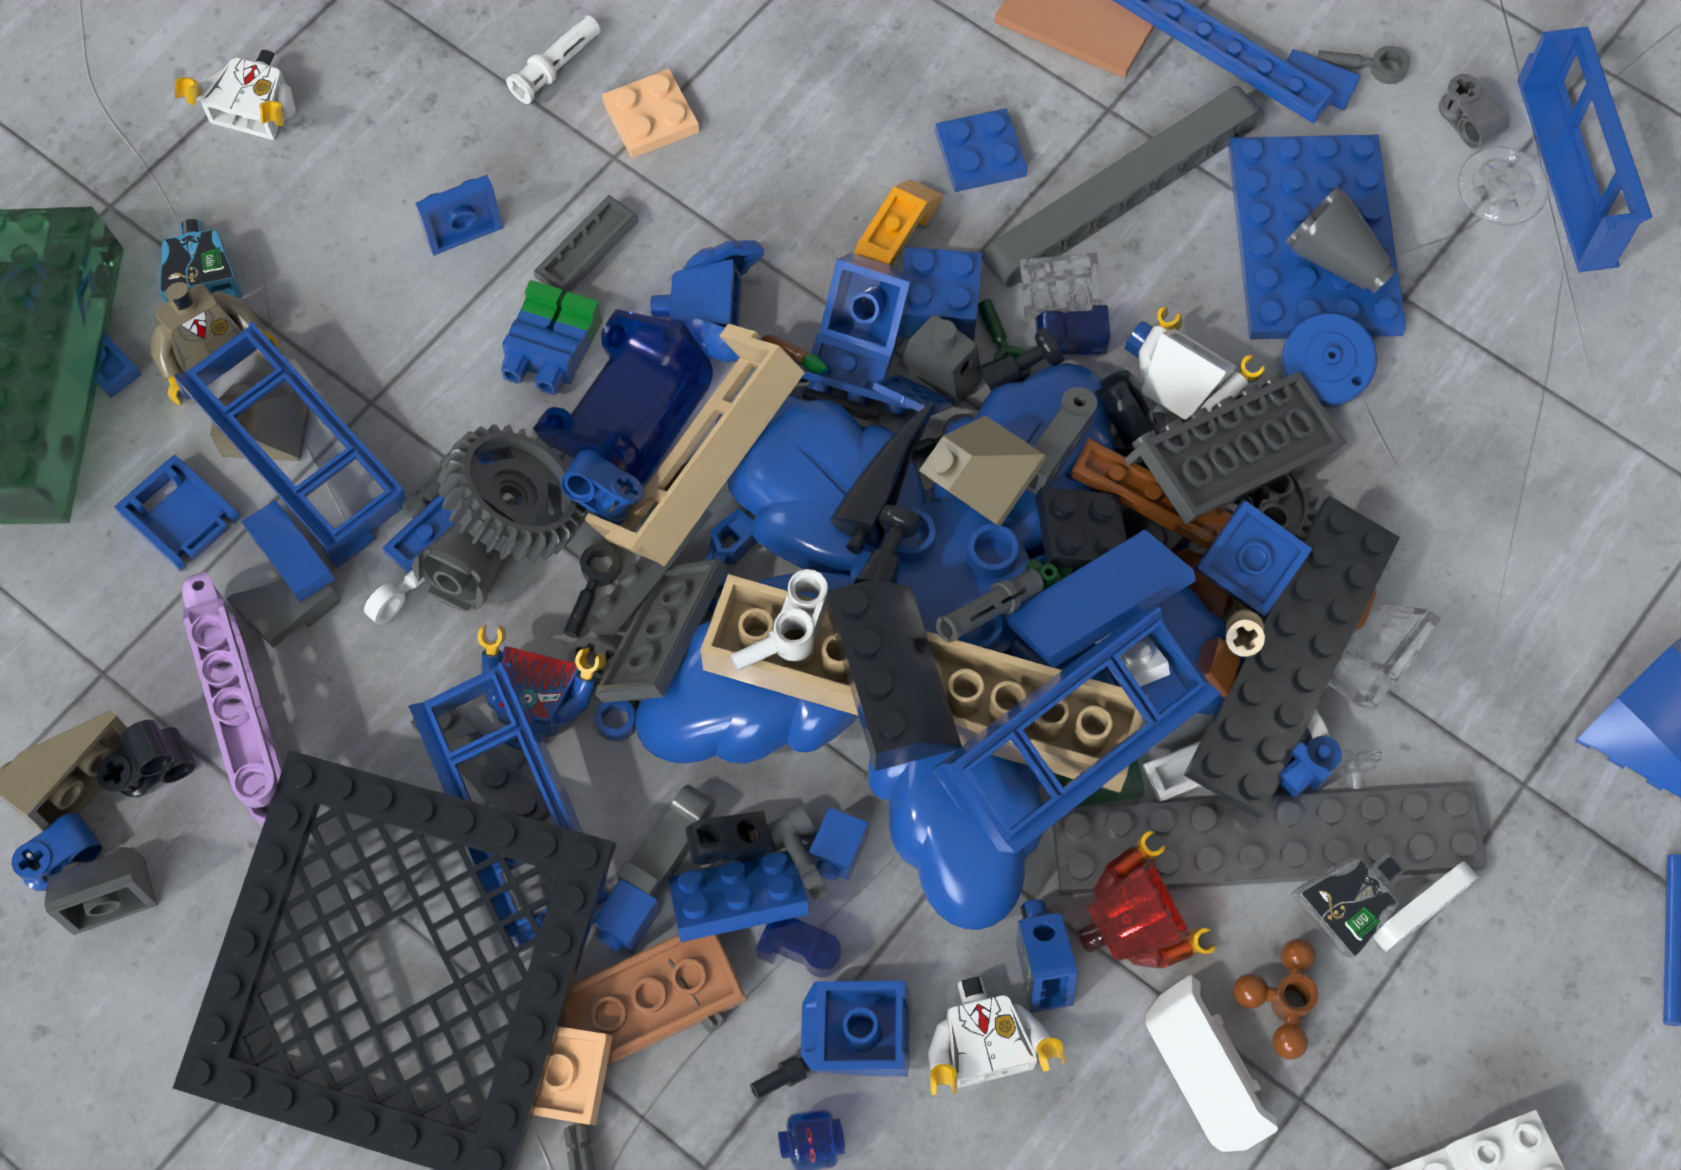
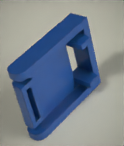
M175 454L114 506L118 514L180 572L187 567L180 556L185 554L193 561L229 529L228 525L222 520L227 516L233 523L241 519L239 513ZM171 481L177 488L148 513L143 504Z

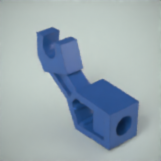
M737 508L710 530L711 541L706 561L721 559L725 565H735L758 542L753 536L751 529L753 520L740 508ZM730 535L736 543L731 544V548H723L722 541ZM726 572V574H725V576H724V578H723V580H722V582H721V584H720V586H719L717 592L723 590L725 581H726L727 576H728V573H727V572ZM713 598L708 608L713 614L718 604L716 599Z

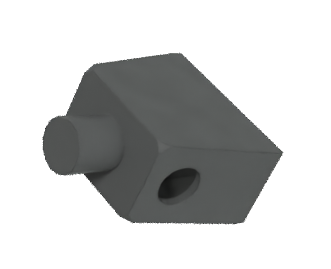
M932 315L911 337L900 362L902 367L935 391L955 400L953 404L956 406L982 380V375L977 366H980L976 343L958 331L951 321L943 320L937 315Z

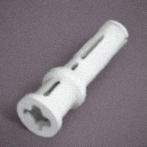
M583 15L572 28L544 53L532 55L527 61L528 64L519 73L511 74L507 77V86L512 94L525 104L531 103L535 98L534 94L545 84L550 85L555 81L556 71L575 56L589 41L600 34L601 29L597 21L590 15Z

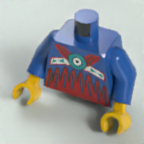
M487 624L480 628L477 635L480 645L486 648L482 652L481 674L498 666L500 662L504 664L507 662L511 663L541 734L554 736L560 727L570 724L588 708L596 682V677L593 674L595 671L603 668L606 663L603 653L596 656L595 664L591 666L587 662L589 647L577 653L575 663L505 646L502 652L498 648L506 639V629L500 625L497 630V641H491L486 635ZM497 688L485 693L487 703L495 710L499 722L506 725L511 724ZM518 737L505 742L506 745L523 751Z

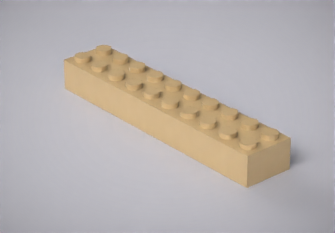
M728 574L700 650L703 670L858 715L827 611L809 656L799 661H788L775 653L737 671L730 655L769 637L768 632L774 630V621L778 614L781 613L788 591ZM803 595L797 596L799 599L803 601L814 600L813 598L806 597ZM792 629L784 633L783 636L789 640H798L805 634L800 630ZM926 631L962 746L1062 671L959 640L946 642L938 634ZM1089 679L1023 729V731L1053 773L1075 779L1140 728L1142 716L1122 687ZM1011 739L991 754L1028 765ZM1129 766L1102 787L1121 792Z

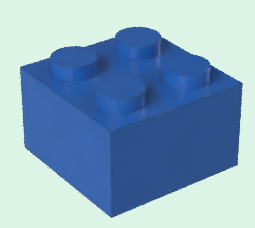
M905 247L902 274L912 280L898 337L911 338L932 315H937L943 320L951 321L958 331L974 341L982 253Z

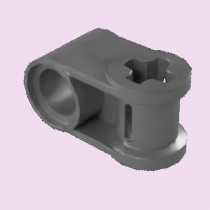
M1459 74L1451 79L1448 85V93L1441 98L1438 108L1441 116L1457 131L1467 146L1473 149L1478 148L1508 130L1509 118L1506 111L1500 104L1496 103L1474 76ZM1451 101H1452L1453 104H1452L1451 108L1449 109L1448 107H1449V105H1450V103H1451Z

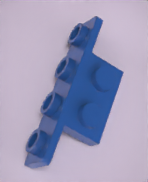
M816 334L811 354H816L826 364L827 370L823 373H812L807 369L804 371L805 373L802 378L810 380L809 389L831 394L832 387L847 391L845 399L868 406L869 399L871 398L884 402L882 409L884 411L905 416L907 409L916 412V410L872 389L876 381L887 377L892 357Z

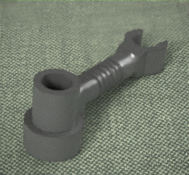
M799 802L786 809L788 814L767 825L776 847L779 848L785 844L807 890L815 902L830 893L802 842V839L817 831L802 803Z

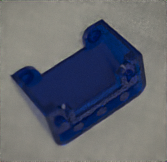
M615 309L601 332L602 347L609 356V360L571 415L564 408H548L533 427V431L537 435L539 434V438L546 445L552 443V448L573 459L581 451H595L625 473L634 476L643 485L649 479L709 389L713 378V366L685 323Z

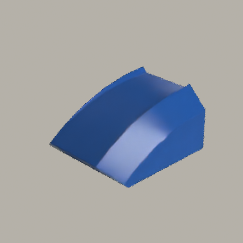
M905 980L814 982L802 1002L801 1057L810 1070L847 1075L908 1077L910 1066L909 988Z

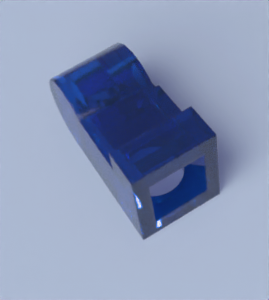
M1092 305L1091 311H1068V313L1058 310L1045 311L1035 318L1036 332L1046 327L1062 355H1107L1111 336L1108 305Z
M796 918L768 923L756 947L757 958L773 964L779 954L804 964L809 973L821 978L834 974L841 962V947L835 936Z

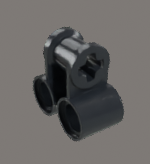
M142 720L123 731L120 736L123 746L100 762L97 769V780L99 785L107 791H120L128 797L135 798L144 795L161 781L163 783H172L183 779L194 771L196 762L177 728L169 727L160 730L154 720Z

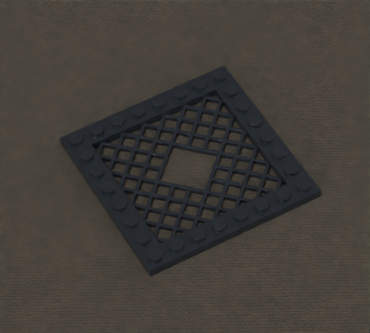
M289 750L172 1089L433 1170H515L616 843ZM320 805L332 808L316 818ZM344 812L372 821L353 831ZM337 816L346 835L326 846L317 827ZM384 824L409 830L412 833L393 843ZM378 828L387 847L366 858L357 838ZM310 834H312L319 850L302 859ZM424 835L453 844L433 854ZM418 839L427 858L406 869L397 850ZM351 843L359 862L339 873L330 853ZM465 847L489 853L493 856L474 866ZM458 850L467 870L447 881L437 861ZM391 854L399 874L379 884L370 865ZM324 858L332 877L312 888L303 868ZM506 859L531 865L534 868L515 878ZM499 862L508 882L488 893L478 873ZM431 865L440 886L420 896L411 876ZM363 869L373 889L352 900L343 880ZM546 870L558 873L555 885H553ZM540 874L550 894L529 905L519 885ZM297 875L305 892L288 901ZM471 877L481 897L460 908L451 888ZM404 881L413 901L392 911L384 891ZM336 884L345 904L325 915L316 895ZM512 889L522 909L501 920L492 900ZM444 892L454 912L433 924L424 903ZM377 896L386 916L365 926L356 907ZM309 899L318 919L298 930L289 910ZM485 904L495 924L474 936L464 915ZM548 904L542 927L540 928L533 911ZM417 908L453 983L378 1024L342 949ZM349 911L358 931L338 942L329 922ZM526 916L536 936L515 948L505 927ZM283 917L291 934L273 944ZM458 919L467 940L447 951L437 930ZM322 926L331 946L311 957L302 937ZM499 931L509 952L488 963L478 942ZM295 942L303 962L283 972L274 952ZM535 946L527 971L519 954ZM472 947L481 967L460 978L451 957ZM335 953L344 974L324 984L315 964ZM513 959L522 980L501 990L492 970ZM267 960H269L276 977L259 986ZM308 969L317 989L297 1000L288 979ZM485 974L495 995L474 1006L464 985ZM348 981L357 1002L337 1012L328 991ZM280 984L289 1005L269 1015L260 995ZM522 989L513 1014L506 997ZM458 990L467 1011L446 1021L437 1000ZM321 996L330 1017L309 1027L300 1007ZM254 1002L262 1020L244 1029ZM499 1002L509 1023L488 1034L478 1013ZM430 1005L440 1026L419 1037L409 1016ZM361 1008L371 1029L350 1040L341 1019ZM293 1012L302 1032L282 1043L273 1022ZM471 1017L481 1038L460 1049L450 1028ZM403 1021L412 1041L391 1052L382 1031ZM334 1024L343 1045L323 1055L314 1034ZM266 1027L274 1048L254 1058L246 1037ZM508 1032L501 1056L499 1057L492 1040ZM444 1033L453 1054L433 1065L423 1044ZM375 1036L384 1057L364 1068L354 1047ZM306 1039L315 1060L295 1071L286 1050ZM238 1045L247 1062L234 1058ZM485 1045L495 1066L474 1078L464 1056ZM416 1048L425 1070L405 1081L395 1059ZM347 1051L356 1073L336 1084L327 1062ZM279 1055L287 1074L258 1065ZM457 1061L467 1082L446 1093L436 1072ZM388 1064L398 1085L377 1096L368 1074ZM319 1067L328 1087L300 1079V1077ZM429 1076L439 1098L419 1109L409 1087ZM494 1076L486 1101L478 1084ZM361 1080L369 1099L340 1090ZM471 1089L481 1111L460 1122L450 1100ZM402 1092L411 1112L382 1104V1102ZM443 1104L452 1125L424 1117L423 1115ZM480 1120L477 1132L464 1129Z

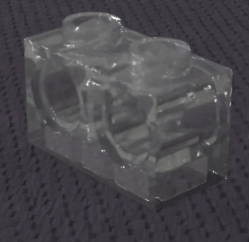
M1097 252L1020 260L1024 320L1102 313L1101 275Z

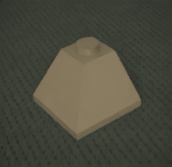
M233 384L218 400L226 407L255 385ZM276 387L235 418L272 460L300 461L309 407L291 387ZM212 423L210 436L221 456L244 458L219 428Z
M983 416L944 435L919 471L1000 527L1048 457L987 416Z

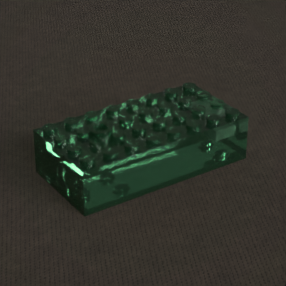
M92 206L0 209V524L70 523L97 388L98 374L102 362V353L105 347L104 343L108 332L124 251L123 246Z

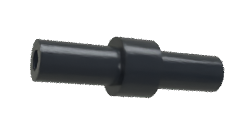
M792 1055L778 1063V1069L752 1082L750 1088L756 1099L759 1100L786 1084L792 1087L807 1078L806 1073L811 1070L803 1058Z

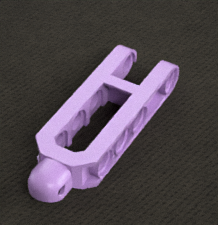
M201 572L188 577L182 586V597L186 609H183V622L231 788L239 801L247 807L255 822L263 826L267 815L259 812V807H264L271 803L270 800L276 792L283 767L239 624L235 617L229 613L228 606L223 600V596L215 588L212 579L205 572ZM221 662H228L232 665L229 667H220L217 664ZM231 699H240V700H242V701L239 702V703H230V702H228V701L231 700Z

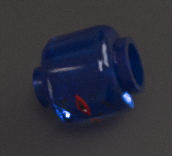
M827 1109L794 1113L787 1119L786 1131L778 1132L782 1159L790 1158L795 1170L832 1168L838 1163L839 1155L846 1154L841 1118L834 1119L832 1113Z

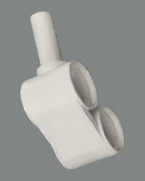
M805 569L798 571L791 577L783 608L774 621V630L768 632L769 637L730 655L737 671L775 653L788 661L803 660L810 655L827 611L828 586L826 579L821 573ZM805 591H812L818 595L812 601H803L797 596ZM792 629L800 630L805 634L798 640H789L783 636L784 633Z

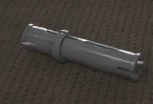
M1027 569L1009 581L1000 580L994 583L989 592L969 601L945 616H940L936 621V629L939 636L946 642H954L959 637L1000 614L1008 615L1015 612L1022 602L1043 591L1044 582L1041 575L1034 569Z

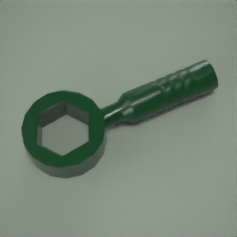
M985 299L978 304L979 311L993 343L998 345L999 348L998 352L994 355L993 361L1007 355H1012L1013 358H1016L1025 353L1026 351L1020 347L1008 346L1006 332L992 300ZM1031 367L1022 372L1024 378L1019 382H1023L1029 377Z

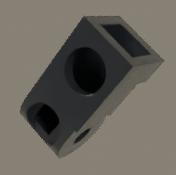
M764 810L703 819L690 824L685 829L692 863L696 865L712 864L718 861H746L763 857L773 847ZM755 828L758 832V839H756Z

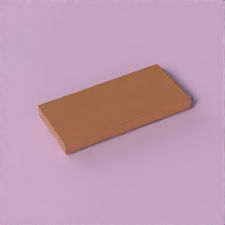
M1004 0L995 14V23L1122 78H1126L1155 26L1113 0Z
M719 934L680 942V937L677 935L574 983L562 1019L566 1028L612 1035L607 1064L609 1066L697 1025L707 1017L714 1016L718 1012H724L748 1000ZM669 958H670V959L672 960V962L674 963V965H675L674 968H672L671 965L669 964V962H668ZM680 977H683L690 989L685 987ZM692 995H694V996L696 997V999H697L698 1002L700 1003V1006L697 1004V1002H696L695 999L692 997Z

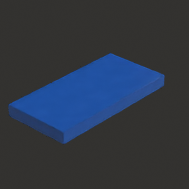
M1143 530L1022 603L1015 612L1004 615L1008 626L1050 667L1055 668L1115 631L1141 610L1156 606L1196 581L1194 570L1147 530Z

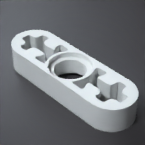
M1465 861L1461 862L1377 929L1372 938L1387 953L1468 889L1479 876Z

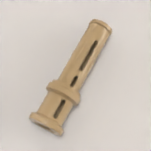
M1235 599L1231 604L1232 615L1226 623V642L1228 648L1233 653L1249 657L1259 652L1264 645V624L1257 613Z

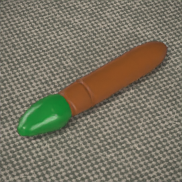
M764 335L761 338V341L779 345L795 363L804 366L805 369L812 373H823L827 370L826 364L816 354H810L773 335Z

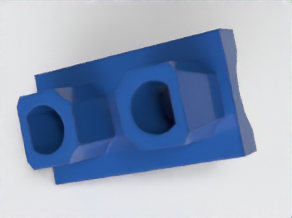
M1327 736L1315 737L1306 746L1302 742L1291 751L1292 757L1289 766L1280 773L1282 778L1278 785L1293 798L1302 793L1308 786L1316 792L1326 783L1332 774L1331 771L1336 769L1341 761L1342 752L1339 744Z

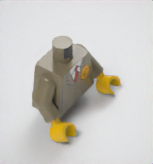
M176 282L170 285L165 293L169 302L158 307L155 311L158 324L153 328L150 353L163 379H168L170 383L167 392L168 397L179 406L181 404L176 396L179 387L174 375L190 370L248 328L251 321L279 348V343L271 332L261 330L259 327L261 322L243 300L223 291L211 293L204 284H198L191 289L183 282Z

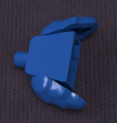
M732 240L715 247L701 249L687 261L683 270L676 271L672 275L671 294L651 296L650 307L653 318L670 317L677 336L685 347L696 356L705 360L714 358L725 363L737 362L740 357L719 335L727 324L739 326L741 276L746 274L750 267L760 260L764 255V248L755 240Z

